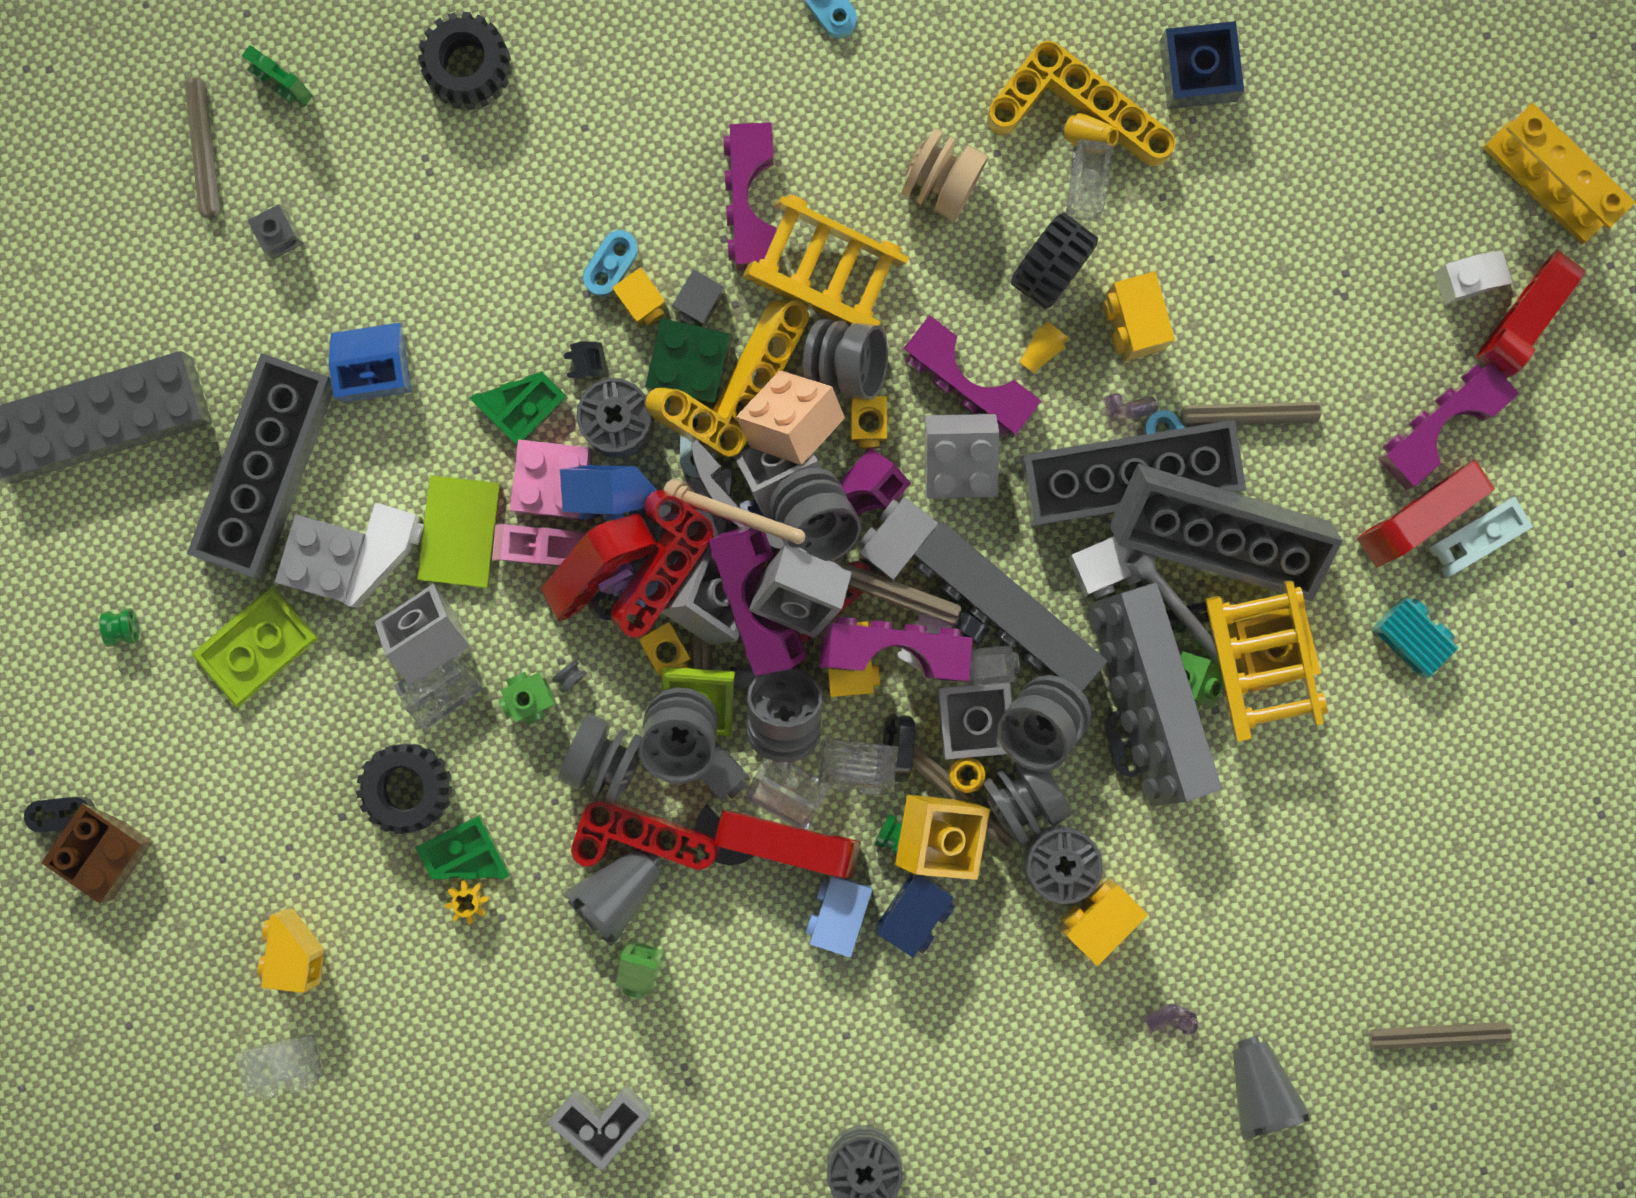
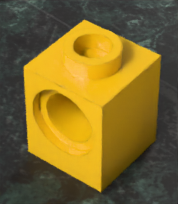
M641 267L612 287L615 295L639 327L645 323L647 326H651L665 315L663 310L667 308L666 301Z
M875 396V398L870 400L851 398V443H859L860 449L880 448V443L887 441V396ZM867 414L875 416L878 419L879 427L873 432L862 430L859 426V420L862 416Z
M671 622L638 639L659 677H662L663 667L688 668L686 663L691 660V656ZM666 642H671L677 649L676 658L669 663L662 662L658 657L659 647Z

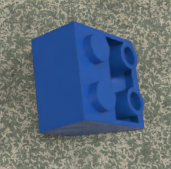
M402 323L331 333L329 369L335 399L346 403L412 392Z
M582 465L560 469L563 512L578 513L579 519L598 518L600 514H603V520H615L625 517V512H629V515L636 513L646 515L645 501L652 492L657 491L636 466Z

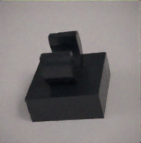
M580 341L570 344L571 351L564 354V359L573 360L575 370L567 373L569 378L598 380L608 377L602 342Z

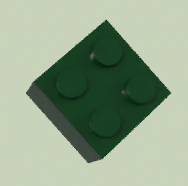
M661 318L645 384L646 390L650 393L655 388L677 389L685 392L705 406L715 407L732 342L731 335L721 331Z

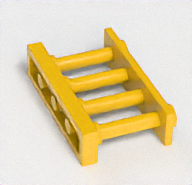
M1533 102L1513 122L1511 120L1507 122L1482 147L1581 245L1586 243L1603 225L1610 229L1636 203Z
M789 194L788 197L781 196L777 199L774 207L785 212L765 258L760 259L759 263L756 261L749 263L743 278L787 299L802 302L808 309L831 320L845 321L849 326L855 323L880 325L881 321L873 318L874 312L871 310L891 265L900 267L907 264L909 257L901 253L902 248L885 240L881 244L807 208L808 202L795 195ZM798 218L815 226L816 230L796 275L792 274L789 278L778 272L779 267L777 264ZM831 234L848 242L828 289H824L821 293L810 288L811 282L809 278L828 235ZM860 249L879 257V260L859 305L855 304L854 308L841 302L843 298L840 295Z
M1290 580L1283 582L1285 594L1235 605H1230L1229 602L1222 603L1220 596L1205 599L1237 742L1252 739L1250 730L1256 729L1257 724L1311 713L1313 722L1316 725L1324 724L1322 715L1328 714L1324 693H1317L1299 609L1305 608L1301 587L1294 588V583ZM1289 608L1293 629L1238 641L1236 637L1230 638L1227 624H1232L1233 619ZM1293 643L1297 645L1301 664L1246 676L1244 672H1237L1235 659H1240L1241 654ZM1304 678L1308 699L1258 710H1252V707L1245 708L1243 694H1248L1249 689Z

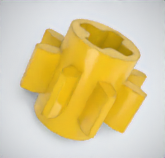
M465 879L461 881V891H458L456 888L448 890L453 899L452 902L444 906L448 909L452 908L456 913L453 916L454 922L461 917H466L467 923L471 925L475 920L474 913L483 917L487 914V911L482 906L491 897L483 896L480 892L482 883L477 884L473 888L469 887V883ZM471 894L474 897L471 903L475 908L470 907L465 910L462 907L464 901L460 897Z

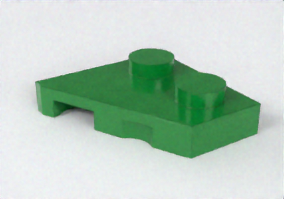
M251 45L241 55L250 65L247 71L262 83L267 79L277 86L274 91L288 103L292 104L296 100L305 107L313 97L297 76L291 72L289 74L285 72L275 61Z
M541 371L526 376L525 379L516 382L511 381L483 393H475L469 399L518 446V439L526 440L568 397Z
M481 814L415 847L431 879H506L511 875Z

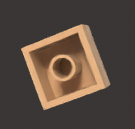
M779 371L736 418L750 448L802 465L844 420L845 416L832 386Z

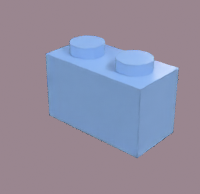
M830 876L829 881L822 879L816 900L822 901L819 914H811L805 934L811 935L810 945L851 958L871 896L872 886L836 876Z

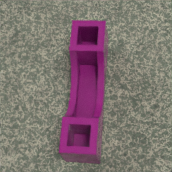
M772 122L729 124L730 135H723L724 157L731 156V170H725L726 191H732L733 204L726 205L727 226H734V239H728L729 261L735 260L736 270H746L747 265L752 261L759 263L760 259H764L777 231L775 226L760 220L753 213L748 203V191L753 180L763 170L774 165Z
M929 315L904 347L902 354L907 357L904 362L920 374L923 370L935 378L932 383L943 393L949 395L952 391L962 399L960 405L972 415L979 413L996 414L999 435L1005 438L1008 434L1014 438L1041 403V400L1014 379L998 387H982L970 382L960 372L955 360L957 336Z
M1490 362L1482 367H1479L1478 364L1472 366L1460 377L1463 383L1456 390H1453L1451 387L1446 389L1434 400L1438 406L1429 414L1423 410L1408 423L1412 428L1403 437L1399 433L1382 446L1386 452L1378 460L1405 490L1417 486L1441 464L1437 452V438L1440 429L1450 417L1454 415H1469L1485 421L1494 417L1520 394L1493 363Z
M869 448L842 478L840 484L847 495V499L859 516L869 510L886 509L893 499L897 500L911 482L892 462L872 448Z
M743 526L727 530L710 539L709 544L712 557L717 564L723 582V589L729 599L735 617V624L740 631L746 649V656L752 666L754 675L758 676L788 670L806 659L808 656L799 631L749 611L761 571L766 562L773 557L766 533Z
M835 617V623H829L823 629L820 668L864 671L874 654L885 647L894 646L907 651L916 659L923 677L926 679L956 682L969 681L973 638L962 637L961 630L940 628L939 634L926 633L927 626L906 624L905 630L892 629L891 622L870 621V627L858 626L857 619Z

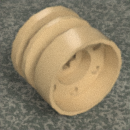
M935 128L930 136L921 143L910 162L901 194L910 198L918 185L923 187L917 203L922 205L934 193L938 195L934 212L955 222L971 195L989 156L969 145L962 151L959 157L952 155L956 138L951 136L943 149L938 146L944 132Z

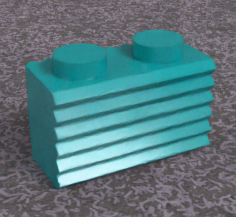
M1402 598L1371 629L1419 677L1429 678L1459 647L1452 641L1455 638L1454 634L1445 625L1439 623L1436 626L1427 617L1430 611L1422 602L1416 598L1412 601L1409 598Z

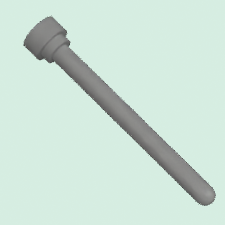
M1137 550L1131 552L1126 557L1124 566L1133 576H1138L1140 579L1145 578L1149 584L1157 582L1165 604L1209 657L1219 664L1214 639L1157 572L1154 555Z

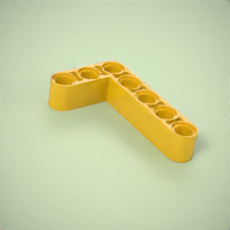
M1053 41L1041 42L1034 48L993 100L987 115V124L993 133L997 135L1010 134L1045 90L1049 88L1078 112L1086 113L1117 127L1119 131L1117 142L1150 166L1162 165L1167 161L1175 148L1174 135L1168 128ZM1049 55L1054 59L1055 65L1050 68L1044 67L1039 63L1038 57ZM1070 76H1076L1082 81L1083 87L1073 89L1067 85L1065 79ZM1021 82H1027L1033 86L1034 92L1024 95L1017 90L1016 85ZM1098 97L1107 99L1110 109L1105 111L1097 109L1093 100ZM999 109H1006L1012 114L1013 119L1009 122H1001L996 118L995 112ZM1126 118L1134 120L1138 130L1134 132L1126 131L1121 125V120ZM1149 141H1161L1165 146V152L1161 154L1153 152L1149 147Z
M774 300L767 305L713 410L683 391L655 388L650 391L645 401L648 414L693 443L697 440L709 453L728 457L739 454L747 440L736 418V406L740 401L742 411L772 377L779 371L784 370L808 323L809 313L807 307L802 302L796 300ZM786 310L788 311L789 315L787 322H785L784 314ZM770 340H771L772 343H773V348H772L771 353H769V350H768V345H769ZM754 371H756L757 379L756 382L753 384L752 375ZM669 397L671 401V406L668 412L666 413L664 404L666 399ZM695 415H697L698 425L694 429L692 421ZM724 432V434H725V442H724V444L721 446V445H720V437H721L722 433Z

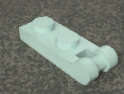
M1512 497L1433 543L1428 549L1433 557L1437 556L1443 565L1440 569L1447 578L1531 529L1533 526L1517 499ZM1456 544L1464 554L1457 559L1454 558L1449 549Z

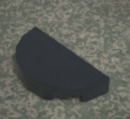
M708 803L698 815L695 830L710 835L715 839L720 817ZM701 843V845L699 846L702 849L703 853L706 856H709V853L705 852L706 845ZM719 847V855L714 862L728 866L742 864L754 856Z

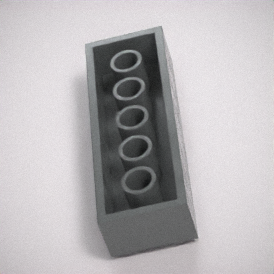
M178 351L0 405V482L14 484L212 424L193 357Z
M260 354L187 554L253 578L265 579L333 395L331 378L269 355Z
M1235 420L1024 454L1020 457L1031 526L1115 513L1138 464L1234 493L1246 490Z
M1141 464L1137 465L1110 524L1115 539L1120 546L1281 593H1285L1283 582L1290 580L1294 583V588L1301 587L1304 599L1313 601L1343 542L1330 521Z
M943 521L912 556L911 559L916 562L913 568L928 581L932 577L943 585L940 591L955 604L959 600L965 603L970 608L967 614L984 625L988 623L997 630L994 637L1008 649L1016 646L1024 653L1021 660L1037 672L1043 669L1049 675L1064 678L1076 685L1082 692L1107 663L1108 660Z
M1157 582L1087 604L1089 608V621L1095 629L1100 643V655L1108 660L1106 666L1111 678V691L1117 698L1122 713L1121 722L1124 729L1128 732L1132 745V757L1139 767L1143 780L1142 789L1151 807L1188 802L1222 790Z

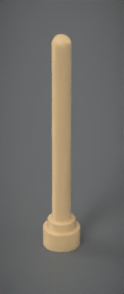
M674 478L669 480L664 486V491L680 498L693 508L795 544H801L805 540V533L800 529L697 494L687 482ZM670 501L664 502L665 505L671 507Z

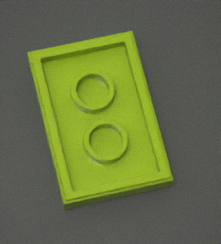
M430 475L417 580L489 588L494 533L501 491L500 483Z
M272 585L191 655L234 706L240 708L320 638L280 591Z

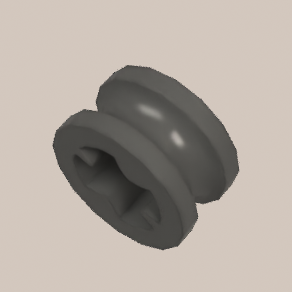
M577 660L571 662L551 679L554 683L558 682L561 685L560 691L562 693L572 688L587 675L585 670L580 671L578 669L579 663Z

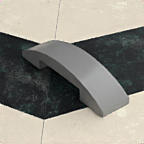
M695 440L691 444L693 460L700 481L711 499L739 508L712 479L721 471V466ZM728 520L736 528L744 526ZM766 533L771 549L779 552L786 544L785 540Z

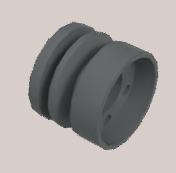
M817 320L810 329L804 347V378L832 386L835 395L842 392L843 395L849 398L864 400L875 398L884 382L888 363V344L884 330L879 325L855 323L849 326L845 321Z
M607 378L594 383L583 393L577 406V423L582 436L597 452L609 458L625 459L638 454L649 444L655 431V419L646 410L645 401L647 396L637 385L625 379ZM621 409L620 415L623 420L620 423L613 421L609 424L610 419L607 413L610 410L616 413Z
M823 468L803 469L782 480L772 492L769 506L773 519L800 529L805 533L803 543L795 544L785 540L787 545L802 548L807 554L824 561H834L849 552L858 541L861 533L860 518L847 499V495L842 489L839 480L831 471Z
M795 667L758 675L754 678L748 688L747 738L751 747L761 757L774 762L790 763L804 759L815 750L820 741L822 690L817 680L809 673Z
M1053 675L1038 676L1028 682L1024 690L1001 717L998 723V738L1003 750L1019 765L1037 772L1052 771L1063 764L1074 746L1077 745L1080 738L1087 731L1091 724L1092 710L1086 696L1076 685L1064 678Z
M678 687L664 690L651 699L645 709L639 756L643 766L654 777L665 782L682 784L695 781L707 773L714 761L718 715L714 704L705 695L693 689Z
M588 713L566 754L558 775V781L580 790L589 777L593 778L595 782L592 796L598 798L606 784L610 787L605 802L614 805L618 797L627 790L640 763L639 748L641 736L635 734L629 746L625 747L623 745L628 730L622 728L612 741L607 738L611 722Z
M1013 762L1018 779L1012 781L1000 770L997 772V776L1004 788L998 790L990 778L984 780L983 787L986 791L988 805L1005 832L1015 838L1020 846H1023L1029 842L1022 829L1024 825L1027 824L1037 837L1041 835L1036 820L1037 817L1042 815L1049 824L1055 826L1073 815V812L1049 771L1037 772Z
M1064 825L1047 826L1040 830L1041 835L1037 837L1033 835L1029 842L1026 843L1022 855L1023 873L1029 885L1047 900L1059 904L1076 903L1088 897L1098 886L1103 872L1102 856L1095 842L1079 830ZM1062 856L1066 860L1072 861V865L1067 867L1068 873L1066 874L1059 869H1055V866L1060 864V857Z
M856 1125L843 1130L833 1140L827 1153V1182L832 1195L835 1198H895L902 1184V1163L895 1142L885 1131L872 1125ZM867 1166H871L872 1176L864 1175L862 1178H859L857 1168L865 1169Z

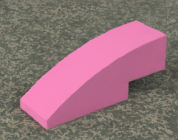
M509 524L495 525L492 560L560 566L586 532Z

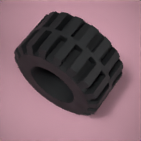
M455 12L448 14L449 20L445 22L440 17L434 21L437 26L434 30L428 27L424 34L427 40H421L419 44L422 54L418 55V63L422 68L420 71L424 79L441 101L445 104L450 102L454 108L461 109V105H465L467 110H474L476 103H480L482 107L489 105L488 98L493 96L497 100L501 96L500 87L506 89L509 83L507 75H511L512 71L509 62L511 60L510 53L501 34H499L497 28L491 22L488 24L484 17L477 15L476 18H473L470 12H463L462 18H458ZM475 46L482 49L485 54L484 61L479 70L474 74L466 77H456L447 72V61L450 55L458 48Z
M1065 212L1057 215L1014 272L1011 285L1043 309L1053 306L1096 248L1098 237Z
M418 744L391 745L385 747L382 751H377L372 755L370 761L365 762L362 767L364 769L363 774L358 775L357 783L360 784V790L356 791L357 798H361L363 805L359 806L362 813H368L370 816L368 820L373 825H380V829L385 832L393 831L394 834H404L425 829L431 826L434 821L439 820L443 815V810L448 808L450 803L448 797L449 794H452L453 786H449V779H451L450 771L446 772L444 768L446 763L442 758L435 756L436 752L431 749H425L422 745ZM401 767L411 768L418 773L423 782L424 791L422 799L412 809L404 810L396 807L387 795V780L395 769Z

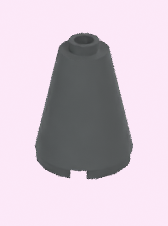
M636 848L570 887L563 896L569 900L570 906L593 931L599 930L603 934L601 938L608 945L612 946L619 939L662 874L658 868L662 863L656 855Z
M1258 1036L1238 1041L1239 1049L1232 1052L1242 1139L1254 1138L1261 1134H1268L1312 1120L1310 1112L1268 1042H1259Z

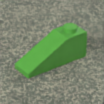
M632 940L628 943L620 957L616 986L623 988V994L640 999L643 998V994L651 995L665 950Z

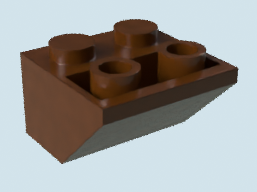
M83 803L41 864L100 904L115 898L153 841L125 821Z

